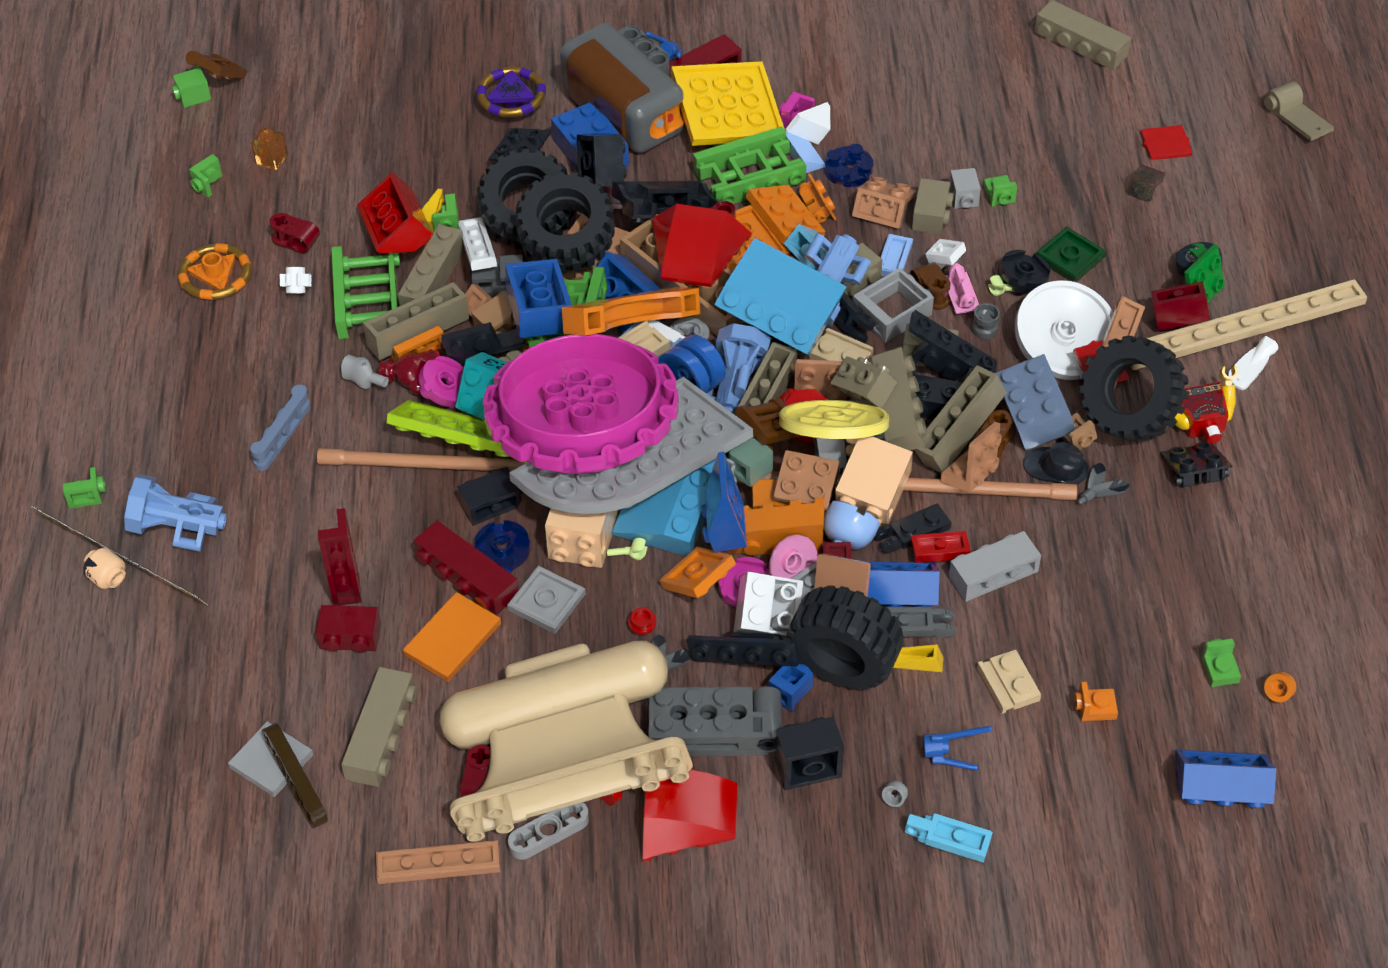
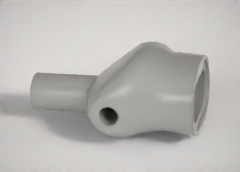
M352 355L344 357L341 365L343 379L352 381L363 389L370 388L372 383L381 387L388 385V377L374 373L366 357H355Z

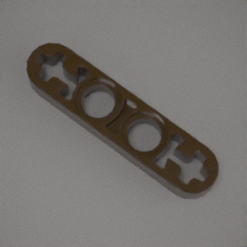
M275 723L262 729L265 743L310 826L314 829L327 823L328 818L325 809L280 726Z

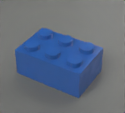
M591 103L551 118L552 139L577 172V134H619L610 121ZM624 140L625 153L623 154V164L627 167L629 166L628 144Z
M549 259L505 264L506 293L519 337L563 333L562 307L572 304L558 260Z

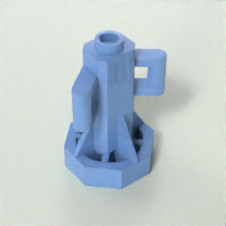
M817 233L805 254V257L818 268V272L839 283L843 281L859 285L871 264L869 259L856 256L859 246L853 237L846 234L843 236L836 235L831 243L823 235ZM821 246L828 251L823 261L817 256ZM851 264L858 265L854 274L846 273ZM839 303L827 323V327H832L841 309Z
M731 324L719 329L716 350L724 359L726 374L724 380L715 387L719 388L717 397L712 396L713 389L708 391L707 395L734 414L748 388L751 374L760 366L771 346V337L756 327L740 324Z
M139 474L135 477L128 495L124 516L125 531L142 534L146 531L147 527L160 524L176 527L173 539L174 547L201 552L205 533L217 535L219 529L224 530L227 514L223 513L222 505L216 504V497L189 492L185 498L170 495L156 483V477ZM183 529L197 531V539L182 537Z

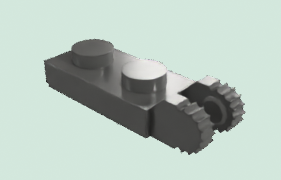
M887 607L891 611V615L896 616L904 637H933L934 635L937 638L953 637L956 633L955 626L951 623L948 624L955 619L954 611L950 609Z

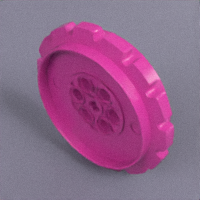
M574 334L541 342L522 352L513 361L507 362L494 375V385L487 387L483 406L488 433L494 442H501L502 450L506 454L520 462L527 461L536 468L559 473L583 474L620 466L643 455L650 445H657L671 430L670 420L677 418L679 395L673 372L667 364H659L658 356L651 351L612 336Z

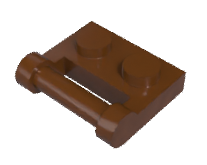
M189 51L186 54V62L189 65H200L208 70L207 74L217 79H221V77L229 80H234V78L244 79L247 73L246 69L219 54H211L209 56L202 55L196 51Z
M780 398L770 399L768 403L751 407L747 405L739 406L735 410V416L753 428V434L762 445L801 436L789 432L779 425V413L787 406Z

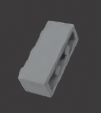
M1024 531L1015 535L1011 534L1001 541L991 545H983L974 552L957 556L950 563L949 579L964 601L967 602L1039 571L1041 554Z

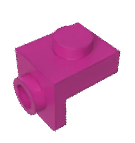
M792 92L786 103L783 102L779 109L784 128L788 127L798 113L815 107V99Z

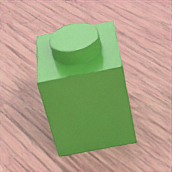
M200 67L173 75L175 85L171 86L175 99H180L184 108L211 100L208 83Z

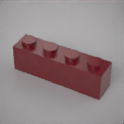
M723 34L682 55L680 58L670 61V71L672 66L741 63L742 49L726 34Z
M438 520L413 540L416 552L415 557L422 565H428L434 569L442 580L450 581L462 595L470 596L475 600L476 604L496 616L507 607L508 603L519 591L516 577Z

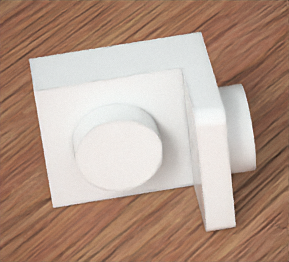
M939 239L925 254L929 263L936 262L940 269H942L945 265H953L966 251L964 242Z

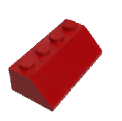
M391 172L357 204L375 249L379 253L415 252L421 246L426 245L431 236L434 235L413 190L394 172Z

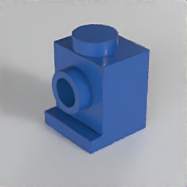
M799 664L797 667L782 666L769 680V687L780 690L782 706L792 712L795 709V705L813 687V672L804 664Z

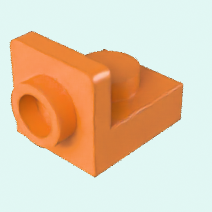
M1081 682L1079 692L1074 693L1075 710H1080L1081 720H1117L1118 710L1114 689L1088 690L1087 682Z

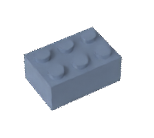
M1045 354L995 373L1000 378L1007 392L1003 398L1025 451L1075 430L1070 411Z

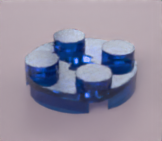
M859 144L839 147L827 152L825 175L834 184L838 181L844 183V187H858L869 180V176L873 173L874 162L871 155L864 151L863 147Z
M504 520V524L496 525L495 522L489 523L482 527L475 537V548L509 573L514 568L522 565L527 560L531 551L526 529L514 521ZM505 542L508 543V547L505 549H499L497 546L498 543L501 545L505 544Z

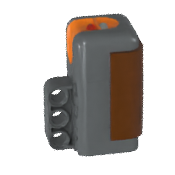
M605 22L564 44L560 51L562 81L564 87L569 91L570 98L579 107L587 103L594 105L610 121L618 133L622 135V138L628 144V151L633 150L637 153L647 152L678 135L683 130L685 121L679 111V105L684 99L682 88L669 77V55L651 38L646 36L640 28L628 25L617 30L610 23Z

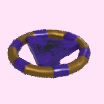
M505 67L492 71L481 80L477 87V98L480 105L489 113L499 117H518L531 113L542 104L546 96V85L542 78L534 71L521 67ZM518 76L534 82L536 85L535 98ZM503 78L487 99L486 91L489 84ZM503 103L504 108L495 104Z

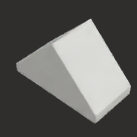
M826 102L798 113L786 130L793 135L819 144L830 130V105Z

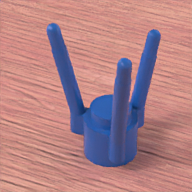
M651 32L645 33L649 38L661 43L660 47L668 53L669 60L680 58L681 54H683L684 51L679 48L676 42L668 41L666 37L662 38Z
M978 727L945 734H924L925 758H932L933 764H946L977 771L979 769L977 765L945 758L943 754H949L948 740L991 732L992 727Z

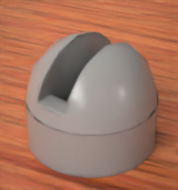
M897 780L889 782L882 791L883 800L892 807L901 806L908 796V788L901 781ZM897 790L898 793L894 796L891 792Z

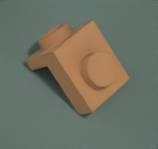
M1076 412L1071 416L1075 430L1061 438L1065 442L1075 445L1078 449H1082L1097 439L1094 423L1091 420L1086 422Z

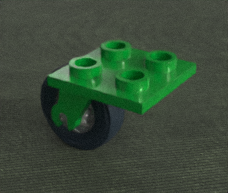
M1196 242L1178 251L1176 254L1178 272L1185 277L1186 284L1203 281L1207 303L1225 287L1222 272L1223 258L1218 245L1210 242Z

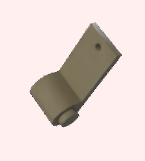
M1290 81L1266 92L1264 99L1266 108L1310 141L1319 139V137L1334 131V126L1302 104L1303 92L1297 82Z

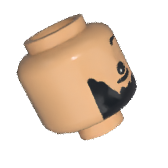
M104 547L92 550L84 559V575L101 589L115 588L125 578V562L111 549L109 550Z

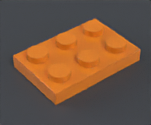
M789 185L748 189L746 198L781 244H784L798 224L814 229L823 236L825 235L826 231Z

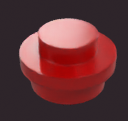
M644 607L635 609L628 618L630 630L638 635L651 633L657 624L654 613Z

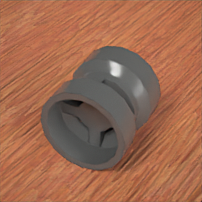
M982 303L975 308L972 332L976 337L991 339L997 334L1000 311L995 305Z

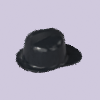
M1067 442L1057 443L1052 447L1035 448L1027 453L1024 458L1026 472L1040 480L1064 484H1080L1089 473L1088 465L1083 459L1084 455L1080 449Z

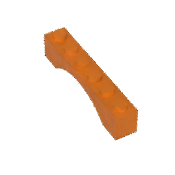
M673 287L562 307L563 334L586 336L606 332L610 328L629 323L681 318L700 314L699 288Z

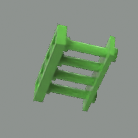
M342 246L332 247L334 309L338 339L349 338L348 328L353 327V324H363L388 312L351 314V312H347V309L352 308L353 305L391 302L392 310L398 307L396 266H400L399 252L388 253L387 255L348 258V256H343ZM389 265V273L352 277L349 274L345 275V271H350V268ZM390 283L391 291L360 295L346 293V290H351V287Z

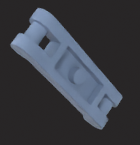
M296 385L291 389L292 397L285 407L279 410L275 421L270 427L266 428L262 439L250 446L251 455L254 457V467L257 470L263 471L270 467L310 410V402L307 398L308 392L304 385Z

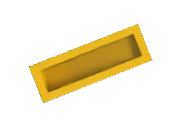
M437 189L422 208L433 233L432 214L441 212V205L444 202L443 189Z
M938 644L903 647L893 668L942 672L943 655Z

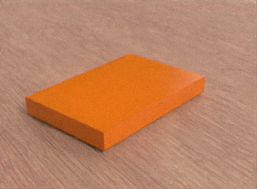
M456 592L403 649V655L446 682H449L502 624L501 618Z

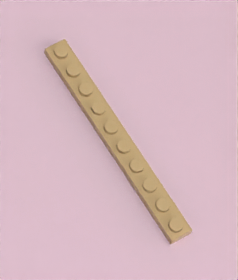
M1354 279L1147 339L1164 345L1165 348L1174 352L1176 358L1364 305L1367 296ZM1135 364L1130 367L1132 370H1137L1146 366Z

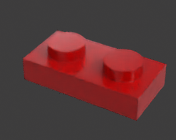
M966 531L911 535V548L915 563L954 560L959 555L971 553Z

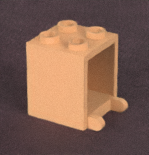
M872 436L846 439L848 443L853 445L846 447V455L850 458L835 490L836 501L858 507L856 512L863 516L865 512H868L880 522L879 527L886 523L889 524L910 476L913 452Z
M551 508L545 524L548 559L581 564L586 567L602 568L612 538V530L618 518V510L605 513L580 514Z

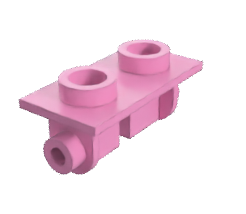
M955 263L951 265L949 275H945L951 282L948 295L956 314L973 312L977 305H979V302L964 267Z

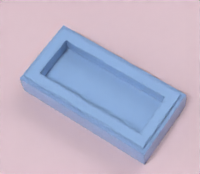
M893 234L888 235L881 255V259H883L881 276L885 277L898 268L904 271L913 245L912 238Z

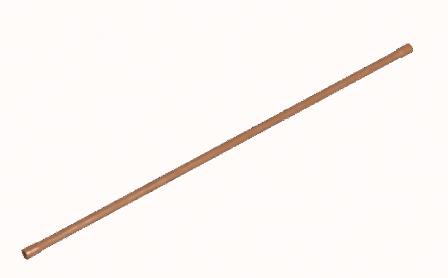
M319 448L317 452V463L323 465L351 464L494 471L508 467L511 472L526 464L516 459L360 452ZM771 471L761 480L778 479L780 471ZM838 474L837 484L833 488H837L842 474ZM908 478L903 490L1043 497L1056 500H1076L1077 484L1064 483L1035 484L983 481L982 484L977 485L969 493L942 483L941 479Z

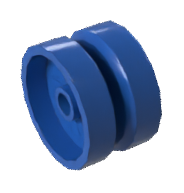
M689 334L658 359L659 364L668 365L676 381L685 377L706 394L720 384L726 374L725 365L719 352L708 340L696 334Z

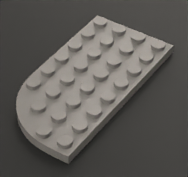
M682 377L676 381L679 395L677 418L670 420L671 430L657 445H650L643 455L608 470L583 474L559 473L536 468L534 465L526 463L509 472L510 481L533 500L559 511L580 514L616 511L633 506L717 458L718 452L724 451L726 453L753 437V428L685 377Z

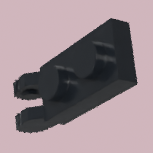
M844 293L839 301L841 309L835 323L855 340L866 343L868 339L867 334L862 329L856 327V325L858 324L863 329L871 331L875 323L869 316L862 314L863 311Z
M936 503L890 524L882 525L878 528L874 540L879 542L880 540L887 539L882 542L880 549L883 553L888 554L901 548L910 547L911 535L943 533L950 530L952 522L939 504Z

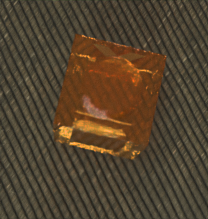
M262 127L251 142L255 164L277 170L288 155L285 135L282 132Z

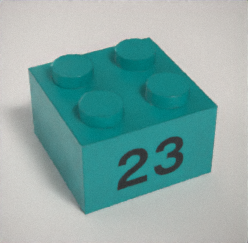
M484 352L466 359L455 407L485 420L483 400L486 389L489 385H494V375L507 362Z

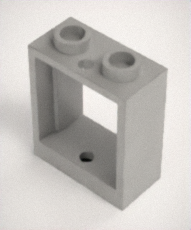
M901 268L853 295V302L863 311L862 314L869 316L874 321L875 326L871 331L885 343L906 331V325L910 323L913 311L917 310L927 317L932 315L934 297L930 291L924 289L911 275ZM899 292L914 306L892 319L876 304Z

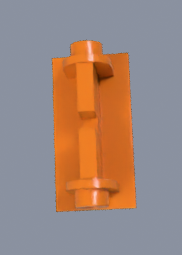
M809 173L811 181L804 182L799 186V194L802 196L805 204L808 205L809 211L819 223L824 222L830 215L834 220H837L832 210L836 209L829 195L827 197L823 196L827 191L820 179L815 181Z

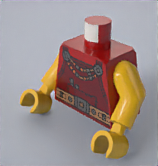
M1235 365L1231 367V377L1225 374V366L1220 369L1219 377L1224 381L1223 386L1220 382L1184 388V390L1189 391L1188 400L1183 399L1181 406L1186 408L1183 414L1177 413L1175 419L1178 421L1175 426L1183 430L1190 438L1204 436L1208 443L1215 444L1222 439L1221 432L1225 430L1227 422L1232 419L1236 404L1235 385H1232V379L1238 374L1237 367Z

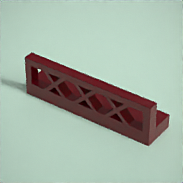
M345 508L337 509L338 528L318 530V541L333 605L362 603L359 571Z

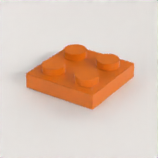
M697 546L659 581L665 590L699 598L705 595L714 583L725 577L736 562L730 554L714 553V550Z

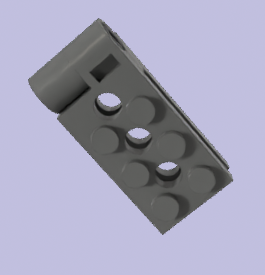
M663 687L661 692L649 698V738L660 740L667 737H679L685 742L690 756H768L769 752H775L776 729L782 728V697L780 690L777 688L760 687L752 693V687Z

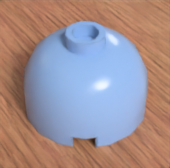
M832 501L825 512L823 530L832 542H851V549L858 550L865 548L871 543L880 522L868 512H865L864 516L856 512L858 508L856 506Z

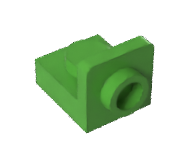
M213 154L189 169L192 179L190 183L193 189L198 193L201 192L207 198L212 195L210 184L222 177L219 159Z
M1007 175L984 179L983 188L991 206L1009 204L1016 201L1018 186L1016 182H1010Z
M455 193L445 194L446 205H441L442 213L432 214L434 231L438 224L459 229Z
M96 467L90 468L89 480H79L63 484V493L69 509L102 504V492H106L104 477L98 475Z
M1214 639L1205 643L1201 660L1211 687L1240 682L1241 675L1232 653L1235 646L1233 639Z

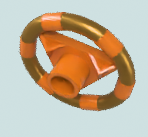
M221 243L209 244L193 250L183 259L178 269V280L181 287L194 297L205 300L222 299L237 293L246 285L251 276L252 264L248 255L235 246ZM219 253H221V254H230V255H225V256H222V257H221V255H220ZM202 257V263L191 266ZM236 257L242 266V273L238 279L227 287ZM187 272L215 290L196 288L191 284Z

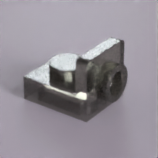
M1145 165L1140 166L1133 173L1128 195L1150 202L1155 188L1163 182L1165 172Z

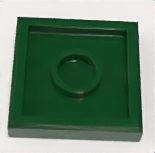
M1066 226L1035 254L1042 257L1049 264L1051 270L1071 282H1077L1106 257V250Z

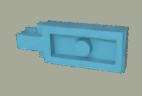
M936 813L933 816L926 815L925 818L910 814L905 827V833L917 837L918 841L925 843V845L984 863L993 833L990 830Z

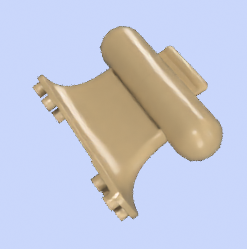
M632 641L591 654L589 647L583 643L512 663L505 668V679L457 692L449 697L440 709V728L443 736L451 744L461 750L471 749L481 744H490L491 746L490 767L483 786L474 794L455 799L450 805L451 817L459 831L466 834L467 840L470 842L482 840L485 837L484 832L496 829L498 833H509L514 829L515 823L525 821L527 818L630 788L642 787L644 791H654L659 788L660 781L670 778L674 783L685 782L689 778L688 772L693 767L691 756L683 739L679 737H667L660 740L649 738L640 729L630 710L629 703L656 695L661 692L667 682V660L662 651L648 641Z

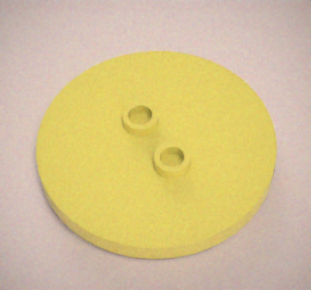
M814 400L794 403L784 407L779 413V425L789 432L803 436L827 439H853L870 437L885 432L889 428V414L877 406L843 400Z

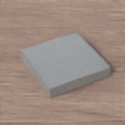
M537 566L508 603L507 607L508 611L556 634L586 595L585 588L543 567Z
M267 721L228 762L231 770L275 797L286 786L287 782L262 735V729L272 725ZM283 732L303 767L313 756L312 749Z

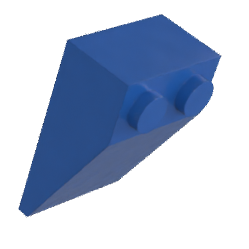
M724 451L718 452L705 490L706 504L701 506L703 518L707 521V526L703 527L704 539L706 543H711L714 553L747 547L744 502Z

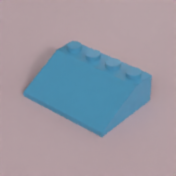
M754 238L727 280L714 305L810 357L847 286Z
M716 459L633 506L621 509L612 530V535L631 541L635 538H643L646 541L645 545L687 556L694 550L705 521L701 506L706 504L705 490Z

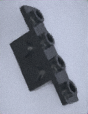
M915 310L911 313L908 331L924 341L914 349V358L952 381H956L969 371V367L975 368L977 365L986 370L996 372L997 361L990 355H987L919 311Z
M491 322L443 334L441 343L444 348L437 349V351H439L440 356L451 358L458 363H465L466 359L481 352L494 356L497 353L518 350L526 346L524 338L519 337L517 329L496 334Z
M727 632L725 637L689 635L686 639L692 661L795 667L800 663L796 642L794 640H782L780 634Z

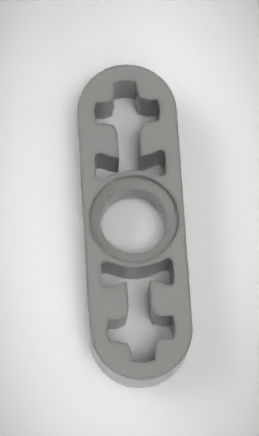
M582 802L547 812L514 830L508 837L511 855L520 860L528 859L584 829L589 821L586 804ZM570 813L580 814V818L570 817ZM546 824H553L557 827V831L552 835H544L540 832V829ZM533 832H535L538 841H536L535 836L532 837ZM517 841L527 842L528 846L523 848L521 845H517Z

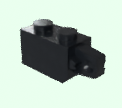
M508 467L494 470L487 475L466 481L464 484L457 486L459 503L472 526L518 508L520 495L524 492L510 481V470Z

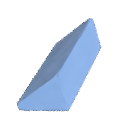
M786 131V140L790 141L789 154L793 160L801 158L805 162L806 173L825 167V163L808 140Z

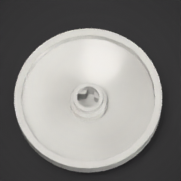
M1071 281L1048 282L1032 290L1021 303L1015 318L1016 340L1022 353L1028 360L1045 354L1054 377L1065 380L1080 379L1082 372L1073 350L1088 345L1092 340L1096 342L1103 340L1113 311L1098 293L1087 286Z

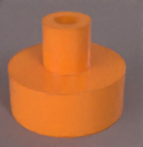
M1282 671L1269 676L1264 684L1266 695L1272 701L1279 703L1293 697L1297 687L1294 678Z

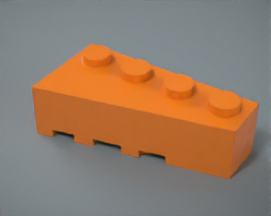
M825 497L815 498V503L802 504V500L790 501L788 506L775 507L774 503H765L758 509H751L748 505L744 506L747 547L723 551L722 553L772 555L779 542L788 536L798 534L808 537L814 543L817 556L822 554Z

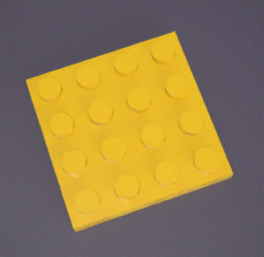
M763 62L671 67V78L683 90L684 99L680 103V108L692 146L726 144L781 126L784 128Z

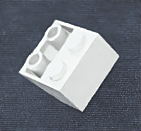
M753 572L744 574L740 578L734 632L780 634L781 638H787V629L801 602L803 581Z

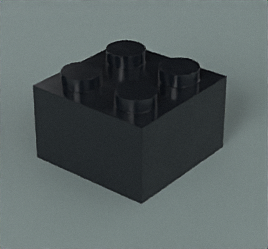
M611 133L577 134L578 173L580 177L588 176L593 179V184L599 183L602 187L613 186V182H624L626 178V167L623 164L625 142L622 139V135Z
M834 716L828 718L819 717L810 722L798 725L788 724L780 729H776L775 763L784 790L842 777L844 744Z

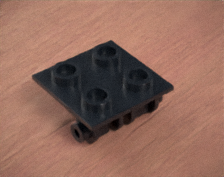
M510 128L488 159L496 161L495 159L501 155L504 157L509 156L508 152L516 150V153L523 152V149H530L532 153H536V150L541 148L551 134V130Z
M1200 442L1196 446L1173 447L1168 451L1160 452L1162 457L1176 471L1177 475H1174L1173 481L1175 486H1180L1181 488L1194 486L1195 483L1200 485L1202 481L1205 484L1223 481L1225 477H1229L1228 468H1232V464L1213 444L1208 442Z

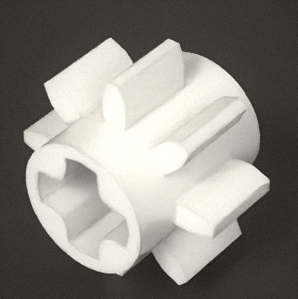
M286 267V274H280V286L286 287V293H305V287H311V275L305 274V267Z

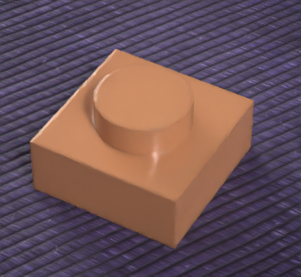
M471 284L465 294L467 296L469 315L472 317L471 312L493 299L476 284Z

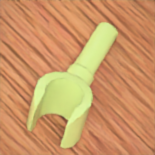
M1000 276L990 277L992 284H988V287L994 296H999L1005 291L1015 292L1011 285L1003 283Z
M635 538L631 547L607 549V555H630L634 559L641 560L645 556L648 547L645 546V539Z

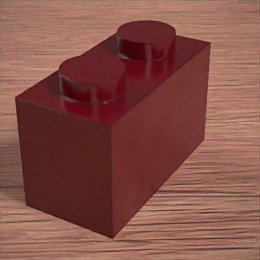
M1203 281L1151 291L1158 331L1164 329L1172 330L1180 326L1210 321Z
M321 605L316 630L319 648L328 651H377L381 626L378 607Z

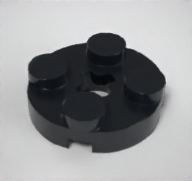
M1012 250L1004 255L998 268V273L1012 286L1015 292L1024 294L1042 284L1048 283L1051 270L1049 264L1037 254H1034L1033 257L1025 255L1026 251Z

